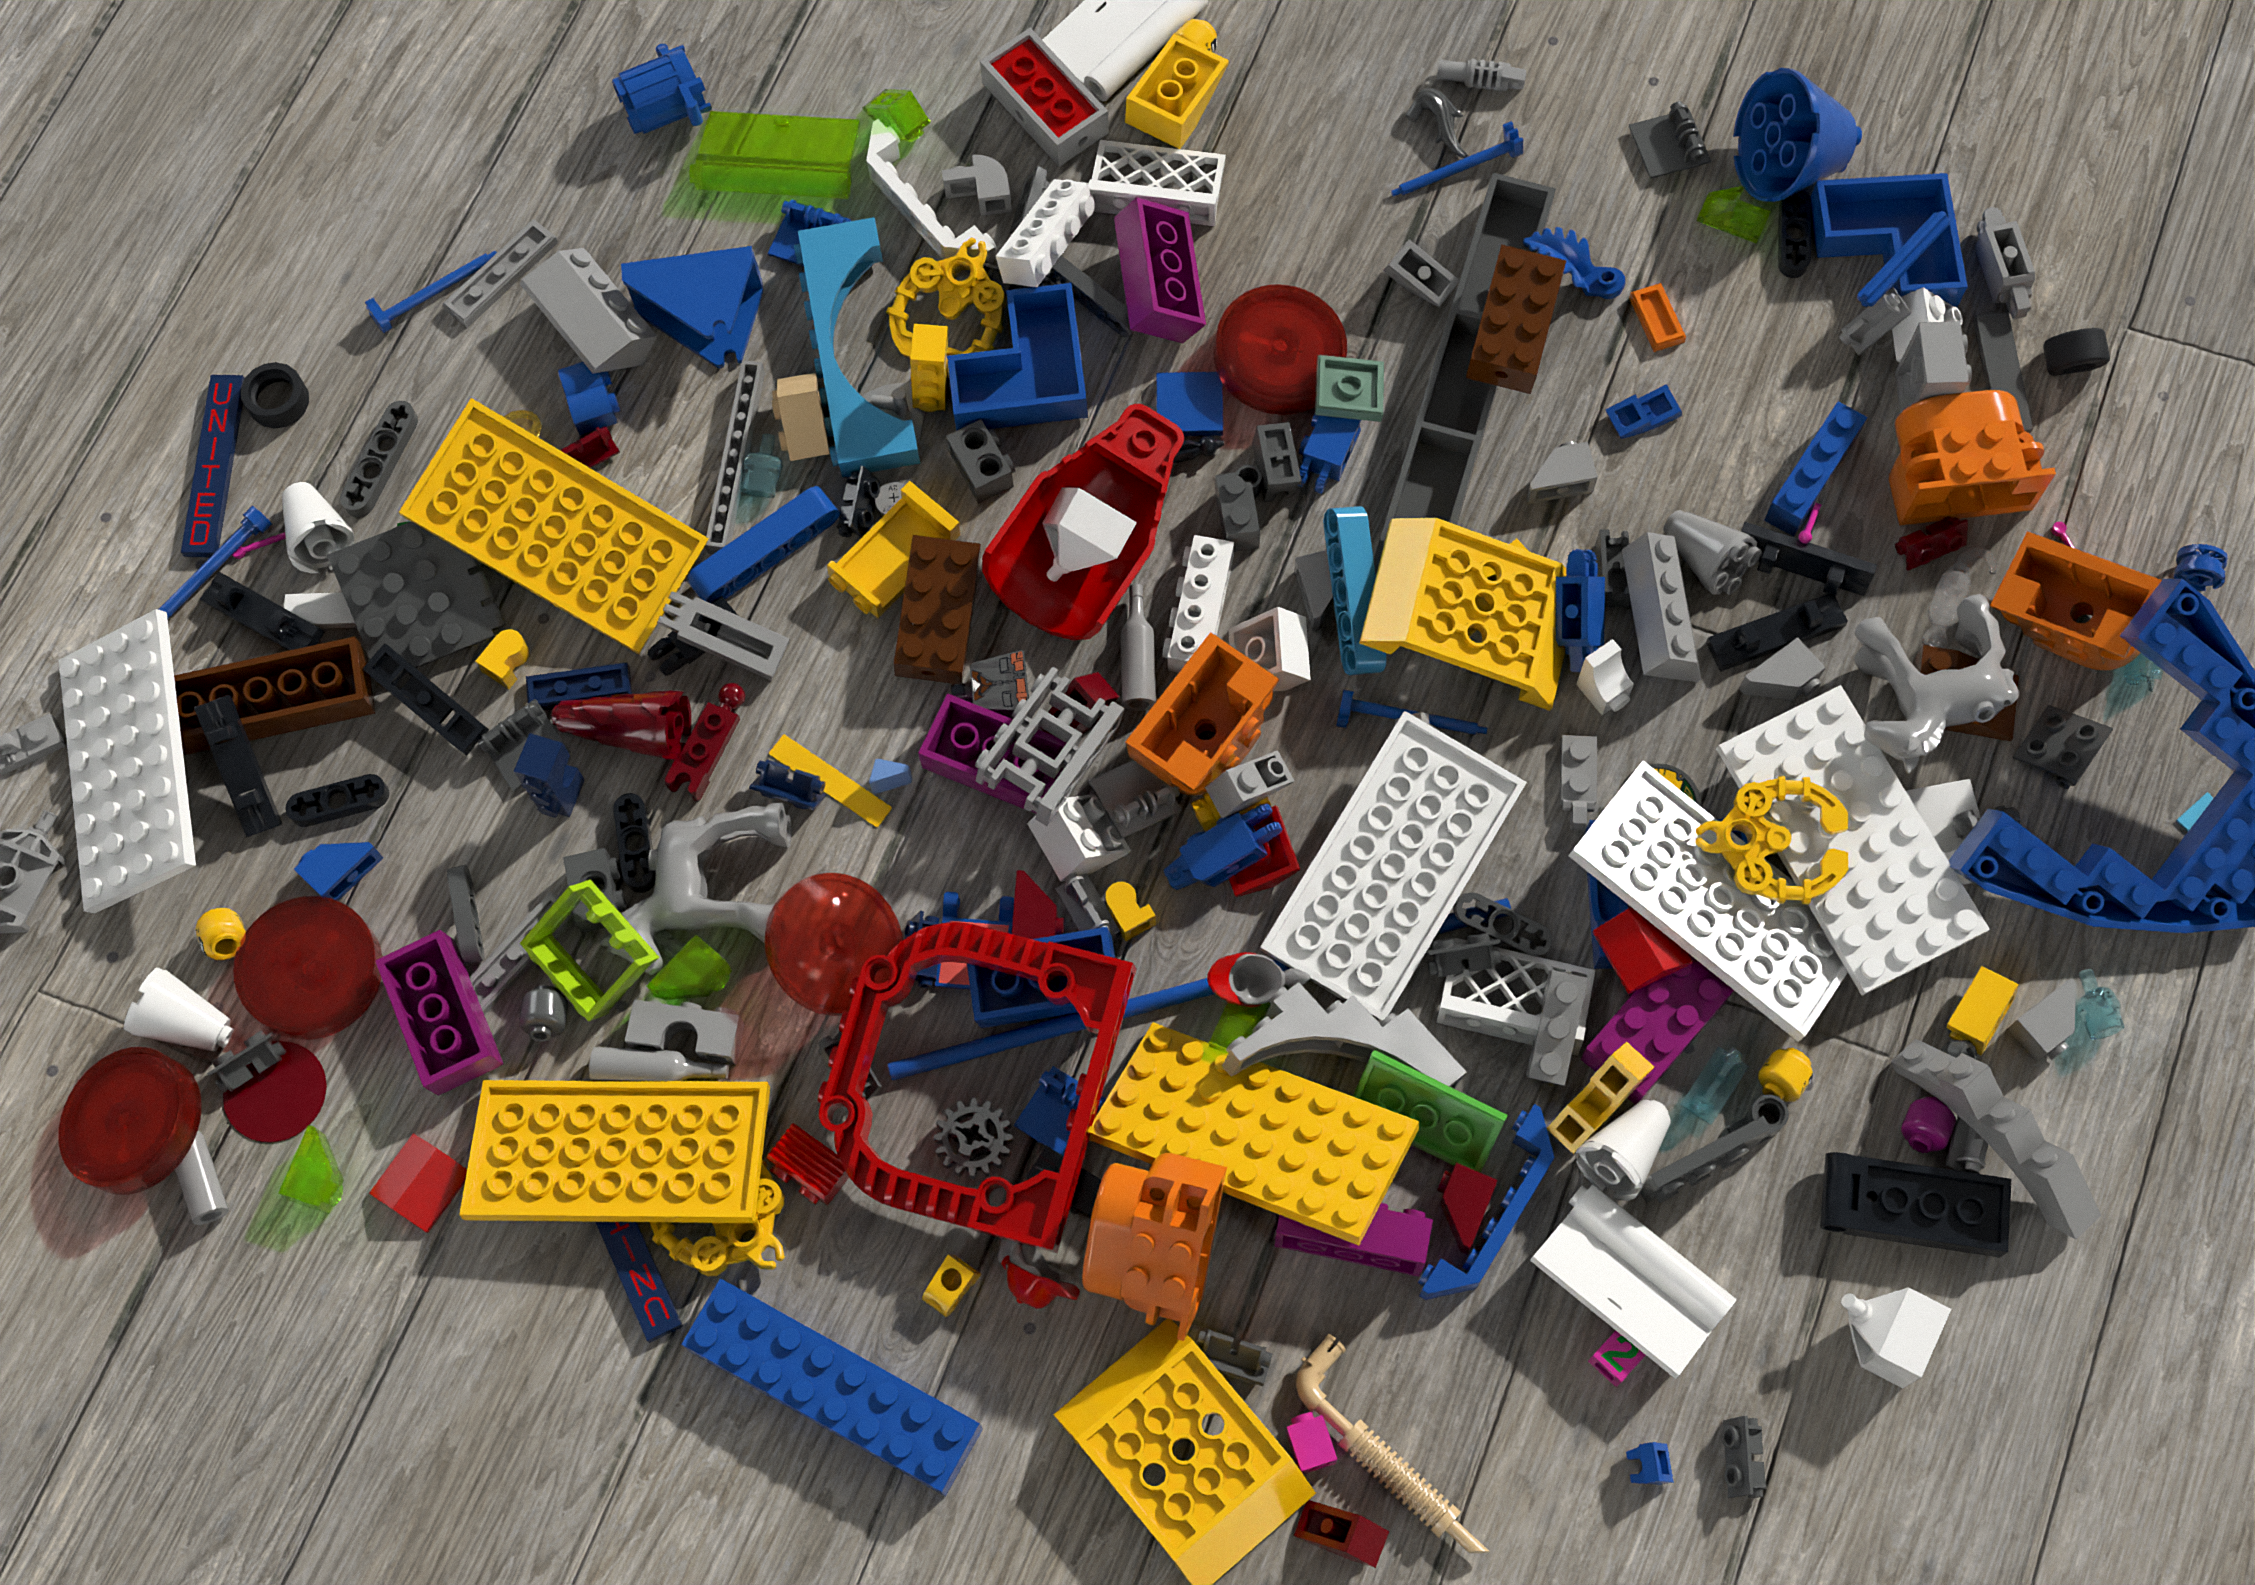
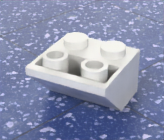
M1924 287L1902 296L1901 298L1911 314L1892 329L1896 361L1900 363L1919 322L1960 321L1962 325L1963 318L1959 309Z
M1095 794L1068 797L1048 826L1035 819L1036 816L1027 823L1061 882L1072 873H1077L1078 876L1085 873L1090 875L1126 856L1131 851L1124 838L1120 837Z

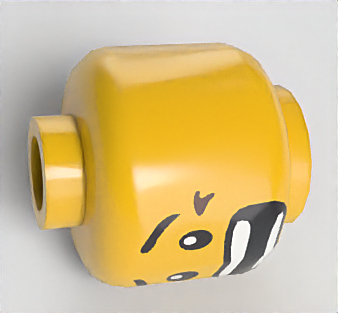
M1191 19L1174 33L1213 53L1217 48L1216 31L1205 20Z
M229 908L211 909L204 913L197 921L195 927L196 937L201 950L206 956L214 960H226L238 955L245 948L247 942L246 930L241 918L235 911Z
M1794 1048L1777 1049L1771 1053L1759 1070L1758 1080L1763 1087L1762 1092L1764 1095H1774L1785 1102H1795L1800 1099L1807 1089L1814 1074L1811 1068V1061L1804 1053Z

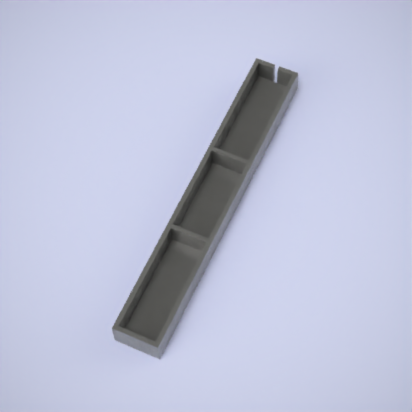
M1497 173L1492 174L1374 556L1375 574H1377L1391 519L1438 518L1455 525L1458 524L1498 390V386L1468 379L1466 374L1500 247L1502 244L1530 251L1529 248L1523 245V239L1531 237L1534 232H1539L1540 236L1542 235L1549 219L1556 188Z

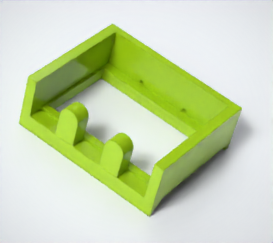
M591 879L569 886L520 942V945L527 951L529 958L542 968L551 979L552 984L564 993L574 1005L577 1013L585 1017L588 1022L607 1015L610 1012L609 1010L643 972L660 958ZM581 901L589 909L586 913V918L592 923L601 922L612 935L609 940L610 945L617 950L624 948L634 959V962L605 994L552 935Z

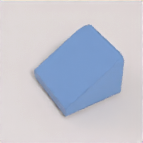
M875 759L869 784L872 793L877 794L910 784L913 778L908 765Z

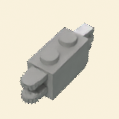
M1990 207L1984 210L1983 219L1977 224L1976 232H1978L1979 240L1975 246V251L1993 302L2006 303L2012 319L2023 318L2028 315L2027 312L2031 309L2029 298L2032 296L2031 287L2035 282V270L2017 221L2006 223L2001 210Z

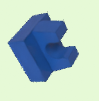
M1657 1442L1644 1443L1626 1452L1627 1460H1640L1642 1462V1471L1638 1474L1630 1475L1631 1483L1656 1485L1674 1483L1667 1444Z

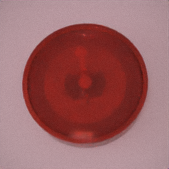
M1281 284L1257 287L1236 298L1227 307L1220 319L1213 346L1215 368L1226 389L1243 404L1264 413L1278 415L1295 414L1315 407L1318 355L1345 358L1347 356L1345 330L1334 310L1320 297L1305 289Z
M321 896L293 898L268 909L248 928L241 939V946L238 947L234 960V984L238 997L246 1010L272 1032L274 1031L278 1035L298 1040L324 1038L338 1033L353 1024L371 1005L382 979L375 960L383 956L380 944L373 930L347 905Z
M148 1047L124 1048L105 1056L95 1063L78 1080L68 1096L61 1114L58 1142L62 1159L68 1170L80 1181L115 1195H130L145 1191L168 1177L187 1155L200 1124L202 1110L201 1095L193 1074L179 1061Z

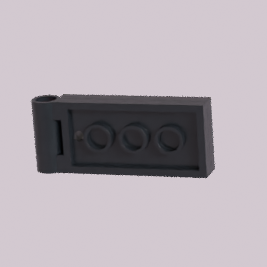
M1840 1152L1826 1153L1820 1228L1831 1232H1843L1846 1235L2000 1258L2008 1252L2012 1179L1855 1156ZM1867 1196H1870L1873 1202L1869 1201Z

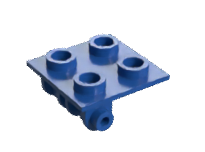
M793 199L790 202L784 201L781 212L786 215L767 254L798 264L794 244H800L798 231L850 222L851 219L843 217L838 213L833 214L823 211L822 208H814L812 205L807 206L797 203Z
M1052 1066L1049 1072L1045 1071L1038 1082L1041 1085L1013 1126L1044 1146H1048L1064 1156L1071 1132L1066 1130L1067 1119L1071 1109L1077 1110L1080 1096L1076 1095L1078 1081ZM1101 1096L1097 1114L1106 1100L1103 1096Z

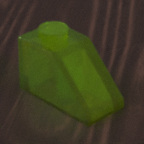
M885 89L862 107L874 121L879 119L886 128L892 127L900 141L912 142L918 139L924 133L923 128L931 123L911 90Z
M695 935L646 987L653 997L664 1000L708 997L713 991L717 992L727 984L732 970L723 957L699 936Z
M1268 1002L1258 1007H1244L1228 1003L1212 1034L1209 1047L1228 1053L1226 1049L1235 1039L1240 1036L1246 1039L1253 1034V1028L1264 1019L1270 1003Z
M308 1125L278 1194L289 1201L329 1214L332 1207L336 1206L342 1197V1183L344 1179L326 1135L316 1127Z

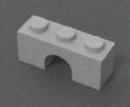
M1549 970L1541 1004L1540 1023L1536 1038L1533 1040L1526 1072L1528 1078L1565 1086L1588 978Z
M646 997L645 1001L635 999L633 1001L625 1042L630 1049L668 1050L669 1042L676 1033L690 1030L698 1035L695 1052L702 1061L736 1066L745 1024L740 1015H736L737 1012L733 1009L716 1007L715 1011L703 1010L700 1005L691 1002H681L680 1006L667 1004V1001L661 998Z

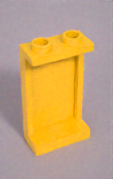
M911 481L901 489L902 498L837 563L831 560L827 564L828 581L841 593L844 591L849 593L854 598V604L863 613L868 614L871 612L877 618L904 593L913 535L956 540L960 536L959 521Z

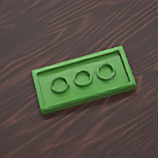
M1376 1050L1372 1052L1353 1095L1355 1098L1419 1121V1130L1411 1144L1412 1146L1453 1166L1458 1163L1480 1173L1508 1116Z

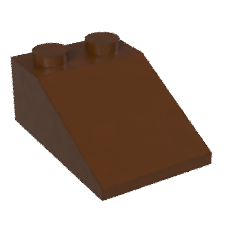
M1923 645L1913 660V665L1920 673L1928 675L1940 670H1960L1976 665L1979 659L1958 650ZM2014 674L2013 681L2018 688L2019 676ZM2017 700L2012 705L2003 708L1990 721L1983 723L1974 721L1948 726L1944 730L2012 741Z

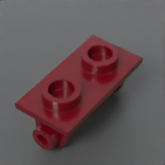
M605 426L602 428L597 427L596 431L560 450L589 468L620 453L609 430Z
M1947 516L1943 520L1926 527L1928 536L1921 530H1918L1907 536L1900 537L1899 542L1895 543V549L1899 555H1906V570L1909 571L1918 566L1925 565L1934 559L1966 546L1968 520L1960 521L1957 517L1951 518Z

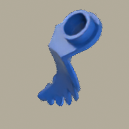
M1556 227L1554 235L1549 228H1545L1541 236L1539 232H1534L1531 237L1523 239V245L1529 248L1531 252L1538 251L1537 253L1567 260L1563 274L1570 273L1574 287L1582 288L1586 296L1613 299L1619 296L1625 287V276L1622 271L1612 267H1595L1592 264L1587 239L1583 237L1578 243L1576 233L1572 229L1569 230L1566 238H1564L1562 228Z

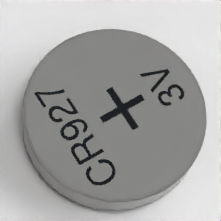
M889 482L880 487V493L875 498V504L882 516L902 498L901 489L905 484Z

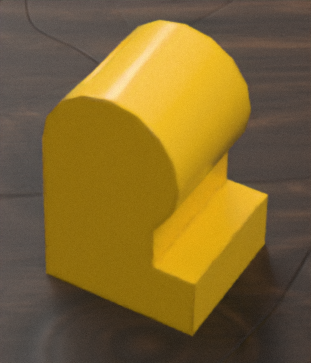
M507 629L496 635L475 662L482 673L510 689L517 681L513 670L527 661L529 648L518 631Z
M1116 882L1108 887L1105 896L1106 907L1117 924L1125 942L1156 925V915L1150 905L1147 904L1142 908L1138 906L1136 892L1131 884Z
M948 1254L927 1286L922 1300L943 1316L948 1317L958 1306L969 1288L974 1286L981 1273L958 1256Z

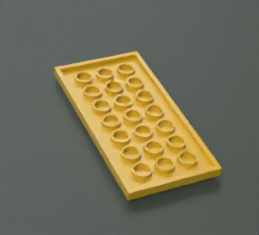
M472 398L399 511L402 517L638 655L657 627L659 616L664 615L663 608L665 604H671L672 601L668 599L670 593L678 592L709 540L706 536Z
M1152 1022L1096 1115L1093 1125L1087 1130V1133L1090 1134L1089 1140L1151 1165L1159 1155L1172 1153L1225 1166L1227 1171L1223 1193L1359 1246L1419 1130V1121L1261 1062L1255 1063L1231 1077L1222 1067L1229 1054L1226 1049Z
M483 1080L459 1215L463 1220L755 1223L770 1086L768 1082Z

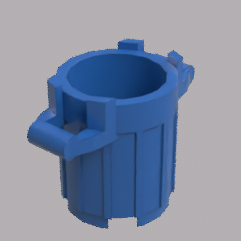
M659 44L655 48L658 58L618 73L619 77L612 79L615 92L620 103L623 102L628 114L626 118L634 134L641 131L643 134L687 116L693 126H699L703 123L701 114L712 110L710 102L705 103L702 92L706 89L701 78H696L685 55V47L683 45L669 50L666 44Z

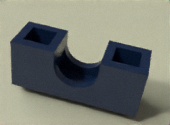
M529 733L515 766L514 773L522 783L521 786L530 795L529 798L538 807L537 810L554 818L558 814L570 817L585 779L578 768L566 765L570 755L563 743Z

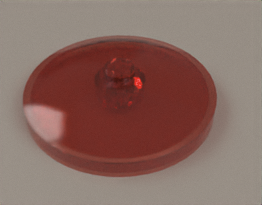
M822 873L801 880L785 891L777 900L766 924L765 952L774 978L792 1000L804 1008L819 1014L842 1016L844 1011L849 1012L852 998L849 996L851 983L855 976L859 977L865 961L875 955L888 956L892 948L903 938L894 911L876 889L850 875ZM880 969L875 975V983L881 984L886 982L890 977V969Z

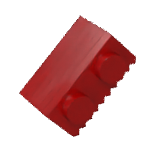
M795 1123L790 1125L789 1129L781 1136L780 1140L766 1157L772 1165L769 1171L785 1184L791 1179L801 1186L798 1193L814 1205L821 1201L828 1206L849 1178L840 1162L839 1156Z

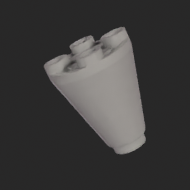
M1677 510L1670 515L1664 524V532L1668 536L1675 537L1678 553L1702 585L1712 594H1721L1722 592L1728 595L1733 594L1740 587L1741 577L1748 567L1755 565L1762 554V551L1757 548V542L1750 535L1691 512L1684 513L1682 510Z

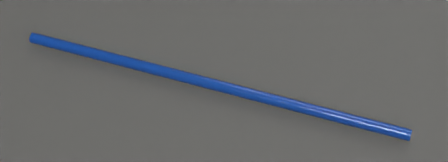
M1508 898L1494 901L1511 909ZM1475 906L1465 909V917L1469 918L1470 915H1478L1485 918L1481 922L1483 923L1493 908L1488 906V912H1483ZM1454 912L1448 914L1436 935L1468 926L1458 921ZM1499 914L1495 917V919L1502 918L1508 915ZM1273 960L1282 971L1290 969L1281 962ZM1207 978L1130 998L1128 999L1123 1019L1211 996L1215 993L1210 988ZM1074 1013L888 1063L891 1080L893 1081L1087 1028L1080 1014Z

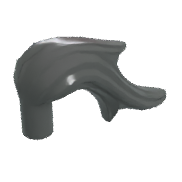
M1434 88L1421 90L1416 95L1405 116L1409 120L1416 122L1424 109L1430 110L1435 115L1438 124V135L1435 143L1443 141L1457 156L1461 158L1468 157L1467 153L1458 143L1454 131L1455 117H1463V115L1440 91Z

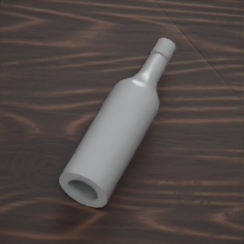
M1132 584L1129 587V617L1120 632L1122 707L1132 711H1144L1151 709L1156 703L1154 631L1144 616L1143 586Z
M594 1047L589 1064L591 1081H686L691 1078L712 1077L727 1079L729 1074L728 1064L694 1062L687 1059L680 1052L668 1050Z
M176 1091L166 1093L168 1115L172 1126V1133L168 1141V1151L192 1223L195 1225L207 1224L225 1216L229 1212V1208L204 1135L188 1123L178 1093Z

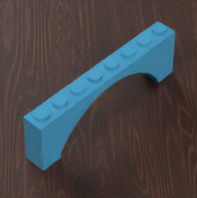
M875 217L798 231L800 244H794L797 263L804 264L805 272L799 273L802 292L809 293L810 300L804 301L807 321H814L815 329L809 330L812 349L819 350L820 358L814 359L817 378H824L825 387L819 388L822 407H829L830 417H824L827 436H834L835 446L829 447L833 467H840L843 478L851 476L852 472H860L861 466H864L870 472L920 464L912 419L906 421L885 413L863 398L849 384L834 356V330L844 300L856 282L873 264L883 262Z

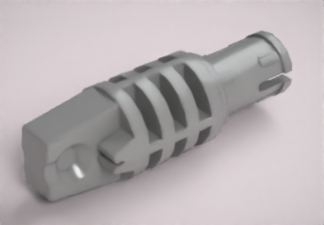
M1439 59L1437 80L1465 82L1467 88L1476 87V89L1485 88V90L1493 89L1494 91L1506 92L1507 89L1524 88L1526 70L1510 67L1511 64L1505 62L1496 63L1494 61L1488 62L1471 59L1466 63Z

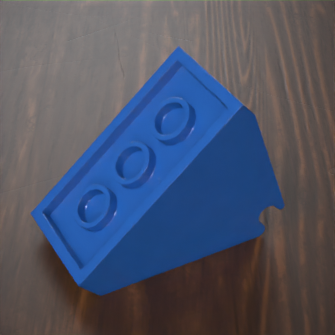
M752 246L621 264L623 284L627 286L634 309L645 321L716 368L724 367V358L728 353L736 354L738 363H742L763 294V282Z

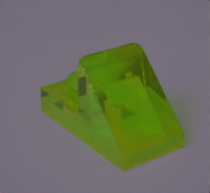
M1739 186L1709 192L1696 221L1757 244L1771 211L1740 200L1745 187Z

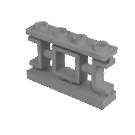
M1054 667L1050 669L1046 676L1042 674L1038 676L1031 688L1032 695L1027 701L1021 699L1012 714V717H1014L1009 726L1004 723L994 737L995 745L990 751L984 749L975 763V767L978 768L975 780L977 783L982 785L986 781L988 787L994 790L1002 778H1005L1030 793L1026 798L1024 809L1029 812L1031 810L1037 812L1035 819L1045 826H1048L1119 727L1125 709L1113 701L1108 707L1105 705L1106 701L1099 698L1090 710L1065 695L1070 679L1065 676L1063 678L1058 677L1059 670ZM1053 690L1049 704L1062 711L1060 715L1056 718L1040 708L1034 718L1031 719ZM1099 718L1092 731L1081 746L1078 747L1082 733L1069 726L1070 723L1075 719L1091 728ZM1040 727L1066 742V745L1055 760L1028 744ZM1017 740L1012 754L1025 761L1022 767L1018 768L1003 759L997 768L994 769L1013 742ZM1061 768H1063V771L1048 792L1041 798L1045 784L1033 777V774L1038 769L1054 779Z

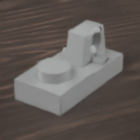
M49 713L0 736L1 775L66 747L53 715Z

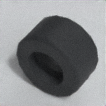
M2084 328L2065 332L2047 339L2043 344L2047 370L2052 376L2091 371L2106 365L2110 361L2106 333L2101 328Z

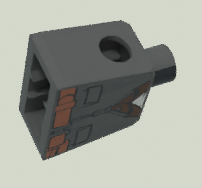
M1024 650L970 664L971 682L951 684L953 696L1014 719L1012 714L1021 699L1026 701L1029 699Z

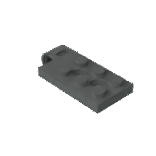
M1774 1095L1759 1097L1748 1109L1743 1119L1726 1127L1729 1134L1651 1174L1640 1192L1645 1202L1648 1203L1657 1198L1658 1202L1662 1203L1678 1194V1189L1683 1187L1684 1183L1689 1182L1691 1186L1697 1185L1711 1176L1709 1173L1717 1169V1166L1720 1165L1725 1170L1741 1161V1156L1748 1153L1749 1149L1774 1137L1783 1128L1789 1117L1787 1105L1782 1099ZM1767 1110L1772 1113L1775 1124H1768L1764 1116L1759 1118L1758 1111Z

